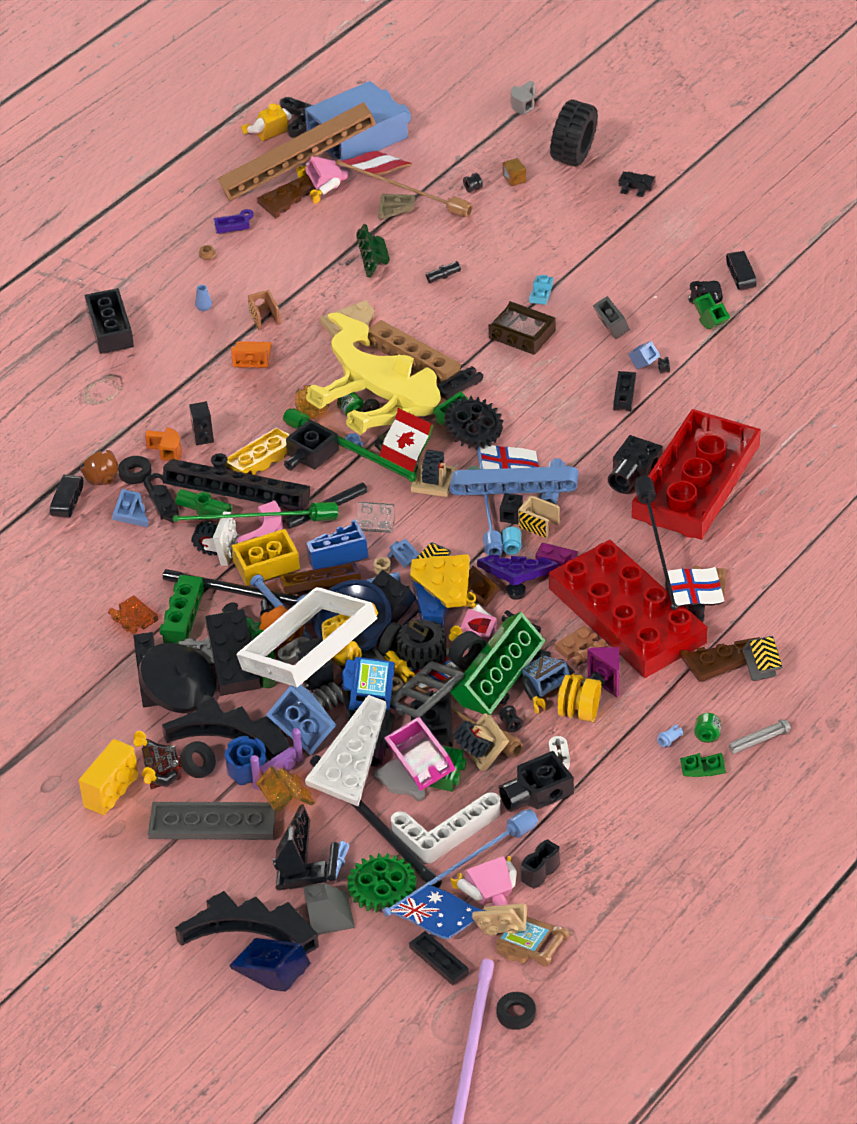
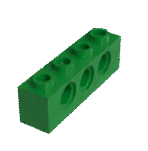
M180 575L178 582L174 583V594L169 598V609L165 611L164 624L160 625V635L163 636L164 643L179 644V641L189 639L204 593L202 577Z

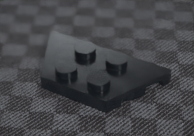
M431 690L425 695L433 696L435 693ZM449 691L420 718L440 745L453 747L452 704ZM414 700L410 702V707L417 710L424 702ZM423 738V739L421 740V741L428 742V740H427L426 738Z

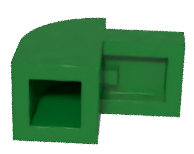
M710 293L694 299L693 303L701 316L699 321L705 328L712 329L726 323L730 319L723 303L716 305Z

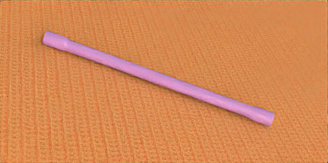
M489 959L482 960L480 965L478 987L451 1124H463L489 982L491 981L494 962Z

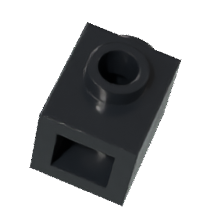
M504 493L499 508L500 522L519 524L518 510L523 505V495Z

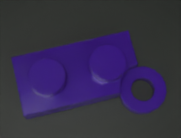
M244 209L238 215L214 218L216 234L250 229L249 219L253 218V211Z

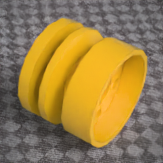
M565 675L558 693V715L565 717L568 711V718H573L576 710H578L579 720L594 722L600 703L601 681L587 678L583 686H581L580 677L576 676L573 680L572 675Z

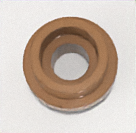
M203 245L200 248L199 257L201 259L210 260L215 257L216 251L213 246Z

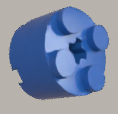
M241 736L230 741L224 753L227 773L239 785L253 782L251 756L256 755L258 757L259 767L267 762L263 742L257 738L255 740L249 739V736Z

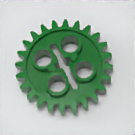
M378 853L377 858L369 855L368 861L362 858V865L355 863V869H350L351 875H348L347 886L349 896L353 897L354 903L359 902L360 908L366 905V911L374 908L375 913H377L379 909L390 908L413 893V891H416V876L414 869H411L410 863L405 864L404 858L397 861V855L389 858V853L385 857H381V854Z

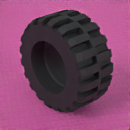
M574 99L568 100L563 105L551 136L550 154L555 161L572 166H579L584 162L593 143L598 123V111L595 106Z

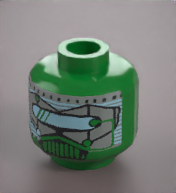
M356 392L337 399V407L346 416L353 410L362 412L364 402Z
M713 713L700 714L696 718L694 726L696 738L705 743L716 741L721 732V720Z

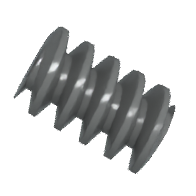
M329 682L327 686L323 685L320 689L310 692L323 709L325 706L327 710H331L330 703L337 707V700L342 704L345 703L341 688L334 682Z

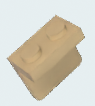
M525 904L483 907L485 911L472 913L473 920L484 934L493 936L498 933L516 934L518 931H526L527 906Z

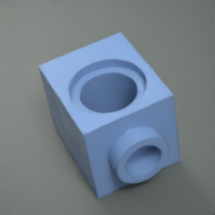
M652 341L636 347L628 353V356L636 369L650 365L660 357V354Z

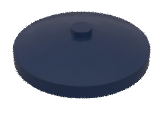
M349 580L332 587L329 591L368 601L375 605L378 611L377 619L352 640L358 644L361 652L371 649L380 642L385 629L391 623V606L387 597L379 587L364 580ZM321 609L314 615V628L318 637L322 638V641V623L329 618L340 615L339 613Z

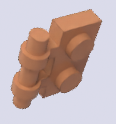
M584 625L557 642L555 650L567 660L572 658V662L577 665L588 660L589 648L605 647L607 643L604 639L598 641V636Z

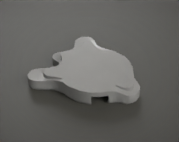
M398 759L392 760L374 771L375 779L384 784L388 791L395 794L410 795L417 801H422L425 798L424 789L419 790ZM405 759L410 767L421 762ZM429 760L421 765L418 770L413 771L418 774L430 765H433V761Z

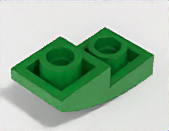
M700 753L680 758L683 776L705 777L726 773L722 753L703 758Z

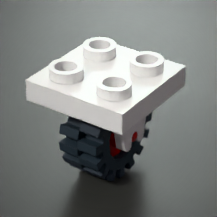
M221 518L217 525L214 524V521H211V523L208 520L205 522L201 521L197 524L192 535L191 542L193 546L197 547L196 550L198 551L202 550L203 554L206 552L210 556L212 553L214 556L218 554L221 566H228L231 558H233L231 545L237 544L236 538L239 537L235 528V520L233 518Z

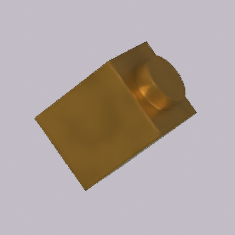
M518 158L503 162V176L511 186L526 182V168Z

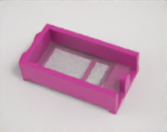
M420 717L385 737L392 753L420 791L455 770L449 755Z

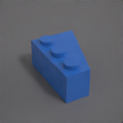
M356 519L352 520L349 526L344 528L342 526L337 527L336 532L330 535L325 533L306 542L308 559L312 569L341 565L369 557L366 537Z

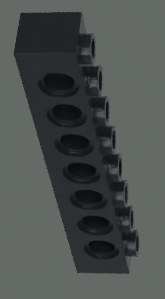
M171 459L163 466L164 484L263 504L276 501L279 507L302 511L309 504L310 486L176 459Z

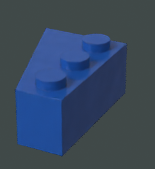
M412 580L420 620L434 621L435 624H440L441 628H444L448 608L439 599L429 594L423 586Z

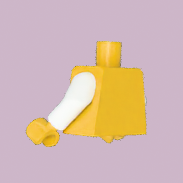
M271 103L267 109L258 113L254 125L247 123L242 125L241 129L243 134L256 133L263 142L288 131V120L291 119V114L279 105Z

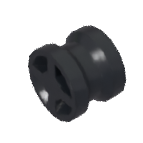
M473 173L470 177L466 176L463 178V185L469 193L473 192L474 189H481L483 187L482 179L478 173Z

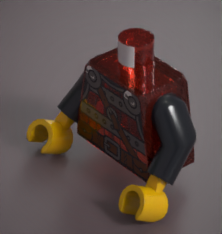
M136 731L133 736V744L136 747L143 745L142 754L145 768L141 776L145 777L144 782L150 785V789L160 786L168 787L175 781L182 778L180 771L182 765L180 755L177 756L175 746L155 743L150 739H146L144 732Z

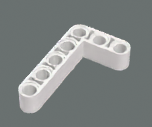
M493 792L486 793L429 832L407 813L402 811L396 812L391 816L392 832L423 863H432L499 818L501 814L500 797Z

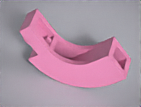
M276 501L258 507V513L281 512ZM282 516L259 517L262 526L256 531L236 538V543L282 530Z

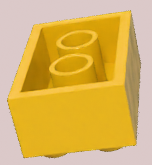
M286 529L231 545L233 562L246 586L251 585L250 581L256 575H261L264 580L300 569L299 553Z
M113 739L80 777L79 785L85 808L104 816L109 809L113 808L118 798L124 795L128 786L137 779L139 772L134 747Z

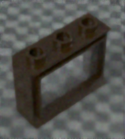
M512 301L509 302L508 306L491 324H488L489 339L533 355L538 352L556 331V317Z

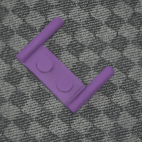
M294 728L292 730L294 748L289 747L259 767V759L256 755L251 756L250 762L254 789H261L263 784L266 786L270 782L275 781L279 776L293 769L297 762L303 761L300 729Z

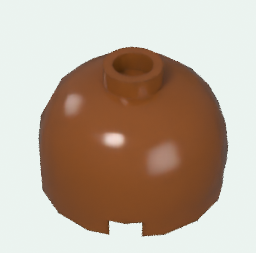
M106 450L107 453L104 454L99 451L83 462L85 466L83 468L80 467V470L88 482L94 485H108L114 480L113 478L118 471V463L110 450Z

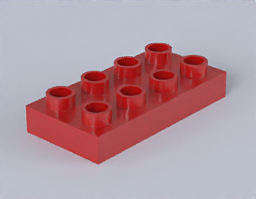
M691 409L648 476L653 480L657 495L656 499L651 503L656 527L681 533L688 538L702 540L759 448L761 429ZM636 494L632 500V518L652 526L647 504L640 503Z
M610 539L549 572V589L604 639L608 645L619 647V655L644 678L681 658L680 651L687 650L688 652H693L707 644L708 627L685 606L672 610L670 608L672 604L669 592Z

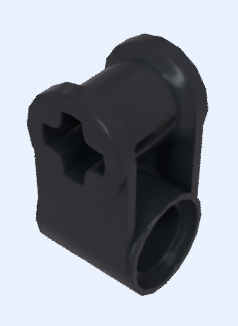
M693 281L690 283L689 289L691 294L688 298L690 303L694 304V299L708 293L712 296L715 304L722 301L723 294L718 281Z

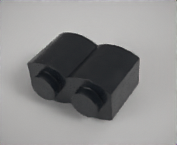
M547 839L536 847L534 853L526 856L521 863L522 882L533 889L543 884L546 876L555 872L559 867L560 846Z

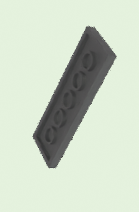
M152 802L148 838L273 840L276 802Z

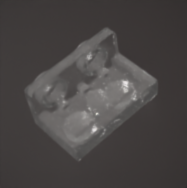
M357 502L356 520L362 531L392 533L395 522V505L389 503Z

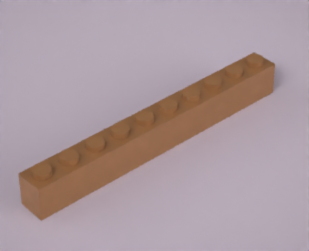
M362 102L217 179L228 200L231 201L306 162L311 156L315 157L373 127L376 123L372 113L366 104Z

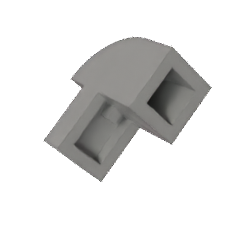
M529 81L520 88L514 85L511 89V107L523 116L534 109V82Z

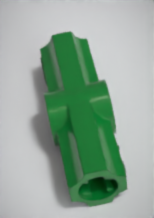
M180 489L175 499L176 504L196 510L199 516L222 515L223 512H232L233 510L231 504L212 499L211 495L207 492L196 494Z

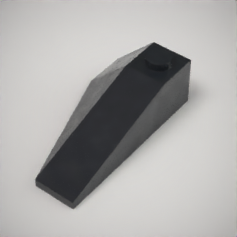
M304 804L299 805L276 848V857L273 858L274 867L276 870H279L282 878L306 872L310 818Z

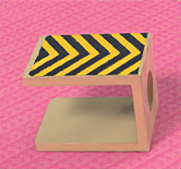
M530 495L518 510L519 528L548 538L549 522L556 525L560 523V507Z

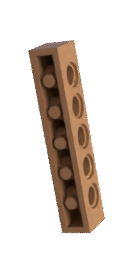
M382 320L369 328L368 338L371 347L389 356L407 355L414 358L412 369L419 372L426 367L430 368L435 372L436 383L438 384L461 371L459 362Z

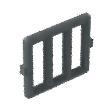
M431 661L391 696L390 708L395 709L402 716L407 714L414 718L421 717L464 679L465 674L454 669L450 664L442 665ZM432 670H435L453 678L445 684L426 676ZM418 683H422L438 689V691L433 696H428L412 688ZM406 695L424 702V704L416 710L398 701Z

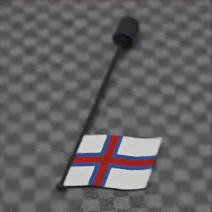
M648 476L638 477L635 483V490L638 501L642 504H647L672 604L670 608L677 610L678 607L713 606L724 603L716 567L667 571L651 503L657 497L654 483Z

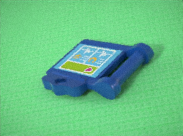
M362 657L346 661L345 669L341 676L343 679V689L351 691L349 710L355 711L364 702L356 701V696L367 697L368 695L384 699L387 706L386 710L390 709L394 662Z

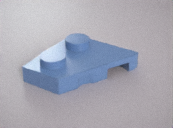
M121 489L112 520L148 527V518L145 515L144 504H142L140 493Z

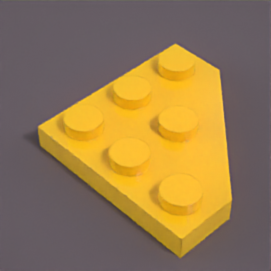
M468 554L412 559L410 576L413 581L423 586L429 594L439 599L447 608L466 606L470 565Z

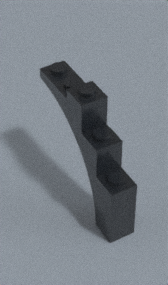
M215 698L196 704L197 711L162 724L164 739L167 743L195 736H219L230 739L249 736V739L255 740L257 738L263 742L268 760L273 759L291 747L279 727L268 716L252 722L243 706L223 713Z
M225 891L207 900V909L200 911L197 915L181 922L175 927L176 938L181 946L211 934L249 932L278 940L295 951L301 958L319 947L318 934L289 902L276 907L270 912L256 896L237 906Z

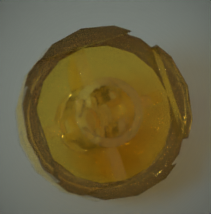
M311 385L304 386L302 390L298 388L294 398L297 410L309 415L310 419L320 417L327 412L330 403L319 409L307 401V388Z

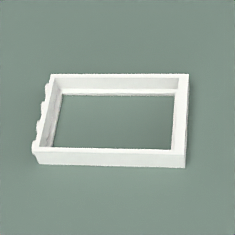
M316 587L236 654L241 668L244 671L298 687L377 619L374 611L375 608L371 602ZM321 609L350 617L294 666L266 657Z

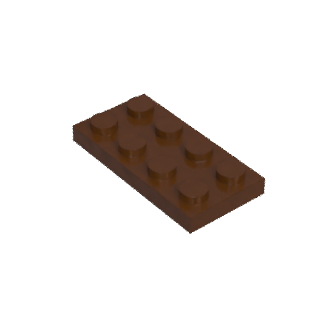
M355 562L280 575L285 594L296 595L300 591L305 590L311 592L316 587L332 588L339 583L349 580H361V574Z

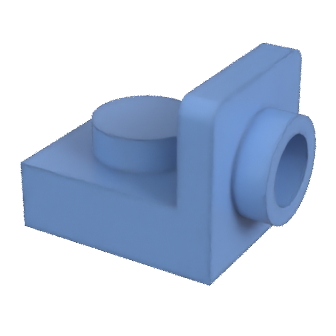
M405 538L401 542H394L389 547L390 552L387 556L389 559L394 556L406 568L419 553Z

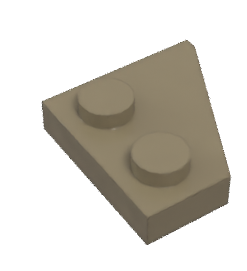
M381 194L378 219L413 211L415 195Z

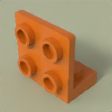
M237 341L236 346L231 348L233 367L268 368L271 342Z

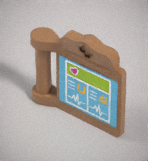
M526 916V931H518L516 934L505 932L499 936L496 941L497 954L504 956L508 961L526 963L531 958L542 966H548L552 961V955L561 942L568 938L570 933L563 927L552 926ZM553 934L555 937L544 953L539 952L549 936Z

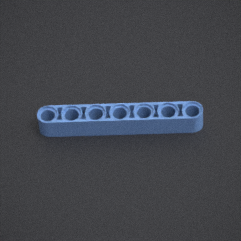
M571 466L457 470L451 474L449 490L454 495L571 492L577 488L579 472Z

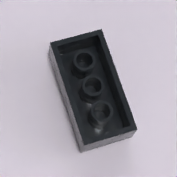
M119 288L85 294L86 309L99 353H108L134 347L131 326Z
M240 609L205 616L220 696L259 689L258 675L242 670L236 655L251 642L245 610Z

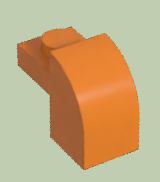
M166 427L165 432L146 431L147 449L159 450L160 459L164 461L180 459L182 453L179 433L176 430Z

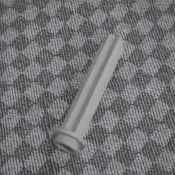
M779 719L778 723L731 742L729 748L735 754L780 734L786 735L791 730L790 724L786 719Z

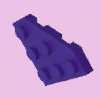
M490 555L477 559V567L497 576L499 579L509 582L511 585H519L527 580H535L537 577L547 576L550 571L558 568V563L546 557H538V560L527 559L526 556H511V559L500 558V555Z

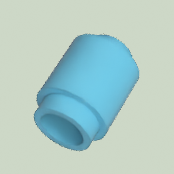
M507 527L502 532L503 548L506 554L516 555L521 549V530L516 527Z

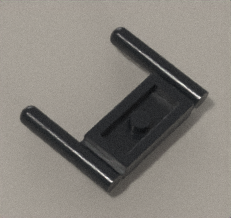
M337 842L331 843L329 862L325 860L307 864L306 872L282 878L279 870H277L275 888L283 890L284 887L291 889L324 883L327 880L334 881L336 879L339 844Z

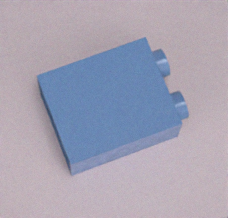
M368 81L305 108L307 131L364 102L372 113L376 125L326 151L335 160H347L368 152L379 151L408 138L407 123L411 121L408 108L404 104L399 105L396 103L386 89L381 90L372 81Z

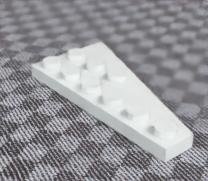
M370 695L367 696L305 779L307 786L359 807L387 707L385 701Z

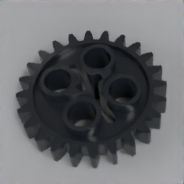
M463 396L461 401L457 398L455 403L452 402L450 407L447 408L444 416V425L447 426L446 432H450L449 437H456L455 443L460 440L461 446L467 444L468 449H470L471 445H474L476 450L479 445L485 449L486 444L490 447L492 442L496 443L497 439L500 438L503 429V420L500 419L502 414L497 413L498 408H491L493 403L487 405L486 399L481 402L479 397L473 400V397L470 396L469 400H467Z

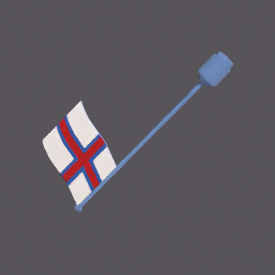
M487 444L485 449L480 445L477 449L480 469L539 467L536 451L495 445L489 447ZM485 494L484 500L489 531L483 535L484 550L488 556H501L504 549L500 532L493 530L488 495Z

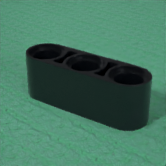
M745 251L727 253L726 263L737 289L742 290L756 287V276Z
M66 474L62 476L50 504L51 516L71 518L83 489L84 479L82 476Z

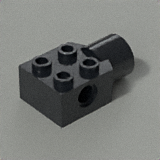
M629 435L613 456V470L607 479L610 487L618 493H628L635 485L638 477L649 476L663 454V446Z
M550 751L518 765L517 778L499 785V794L509 812L526 805L540 809L574 794V777L556 753Z

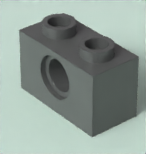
M608 296L593 305L598 318L615 339L630 330L625 317Z

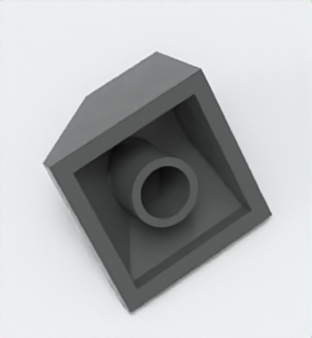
M326 883L303 887L309 923L318 935L355 928L347 892Z

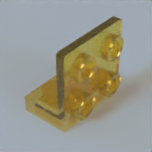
M271 766L256 782V785L277 812H281L292 798L311 806L315 804L311 797L312 793L302 785V779L295 773H288L284 768L279 769Z

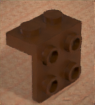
M472 566L469 570L467 593H474L476 596L475 603L479 604L481 602L487 606L501 588L476 567Z

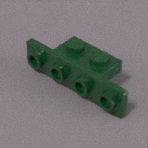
M363 224L361 229H358L356 238L366 276L371 278L378 266L377 262L387 265L390 258L385 239L380 236L370 235L367 224Z

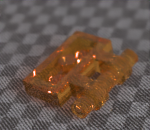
M134 595L120 603L119 610L110 608L108 611L112 620L120 623L125 631H130L132 634L138 631V626L144 630L158 621V615Z

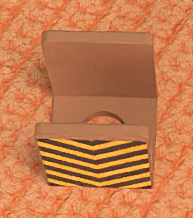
M269 290L247 295L249 313L258 330H261L259 312L269 309L277 325L280 324L279 307ZM264 299L261 305H255L256 300Z

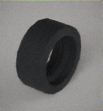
M466 631L455 638L450 646L448 657L458 668L467 670L486 646V642L473 631ZM472 645L469 652L465 656H463L467 648H469Z

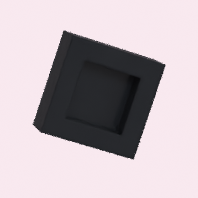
M412 619L405 633L411 639L423 642L429 629Z

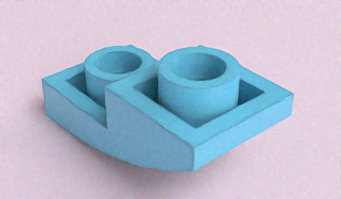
M547 275L536 276L533 282V290L529 296V303L547 304L554 277Z

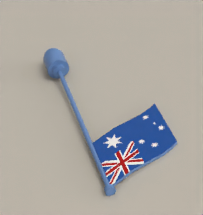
M530 809L522 810L508 819L506 832L390 908H384V915L388 917L394 914L413 922L435 936L450 939L475 922L472 918L473 912L485 910L471 906L453 894L431 885L510 834L519 838L532 830L535 824L538 823L536 814Z

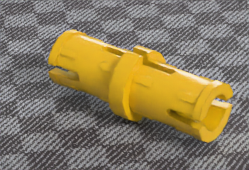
M394 651L386 653L388 657L384 656L385 661L394 662V673H397L405 683L411 679L409 675L412 678L415 676V673L407 667V663L400 659Z

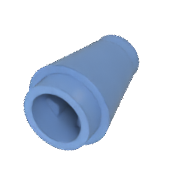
M199 285L196 290L195 306L200 311H207L211 308L212 300L207 286Z

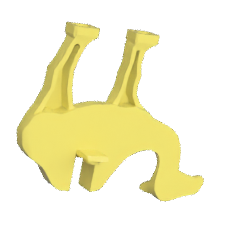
M341 313L328 314L329 320L341 329L333 337L331 348L342 365L344 377L335 380L331 385L324 388L317 385L308 387L306 395L308 402L321 409L337 398L366 388L379 397L388 400L389 402L380 409L364 413L353 410L347 414L346 425L360 435L371 427L392 425L398 408L417 417L434 414V409L440 405L441 395L436 385V374L433 370L426 367L410 377L414 358L407 355L375 356L356 349L353 346L355 342H361L362 345L370 346L368 325Z

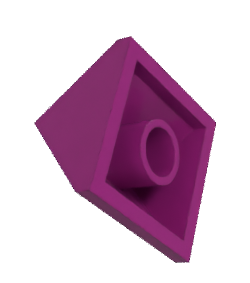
M619 647L589 648L588 678L594 671L598 672L605 681V686L602 688L617 698L619 696Z

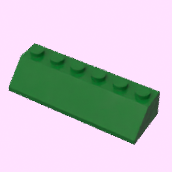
M522 612L507 618L465 671L464 679L452 688L450 693L462 707L481 714L490 715L521 675L523 668L531 662L546 640Z

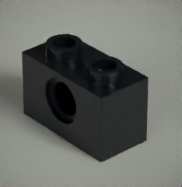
M207 401L189 404L192 432L196 446L213 443L212 421Z

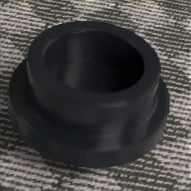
M522 583L519 585L509 584L506 591L511 599L519 600L526 593V587Z

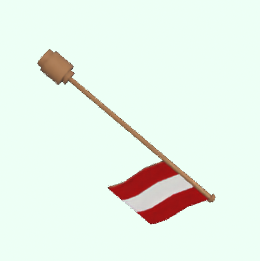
M379 151L368 152L347 160H336L337 166L348 167L445 203L448 212L460 217H469L472 212L473 206L469 201L455 196L446 201L379 176L402 167L411 166L412 163Z

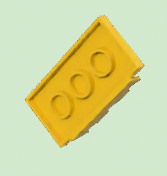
M275 428L228 456L226 466L237 472L248 473L251 471L253 475H256L258 470L263 472L270 467L272 462L277 463L284 459V455L287 453L286 438L290 434Z

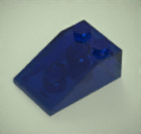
M254 938L229 966L232 970L270 990L286 992L298 977L305 972L311 962L301 943Z

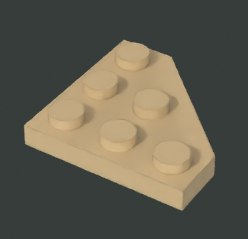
M366 300L333 312L341 313L368 325V328L370 320L374 317V309ZM328 314L320 317L321 325L332 338L341 331L339 326L329 320ZM355 342L353 346L355 348L359 347L361 342Z

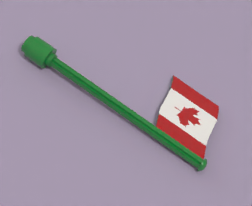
M295 408L287 409L283 415L284 422L296 430L310 419L309 415ZM398 408L395 420L384 439L380 455L338 436V445L408 479L409 482H414L417 478L416 467L430 438L432 424Z

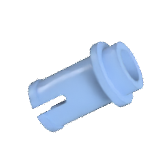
M673 725L666 732L659 733L657 737L658 744L661 747H669L674 740L683 735V730L681 727L677 729L679 725Z

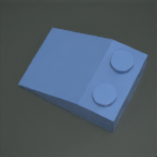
M290 685L266 714L292 739V730L294 728L300 729L302 748L309 755L316 751L336 727L331 717L303 685L298 687Z

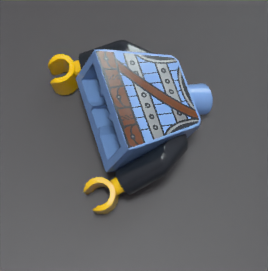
M544 656L532 663L530 662L522 670L524 675L522 677L523 689L529 699L534 701V712L536 714H539L538 706H542L544 711L546 707L545 700L538 698V696L542 697L560 686L565 675H572L573 680L578 676L581 681H584V677L575 675V671L563 659Z

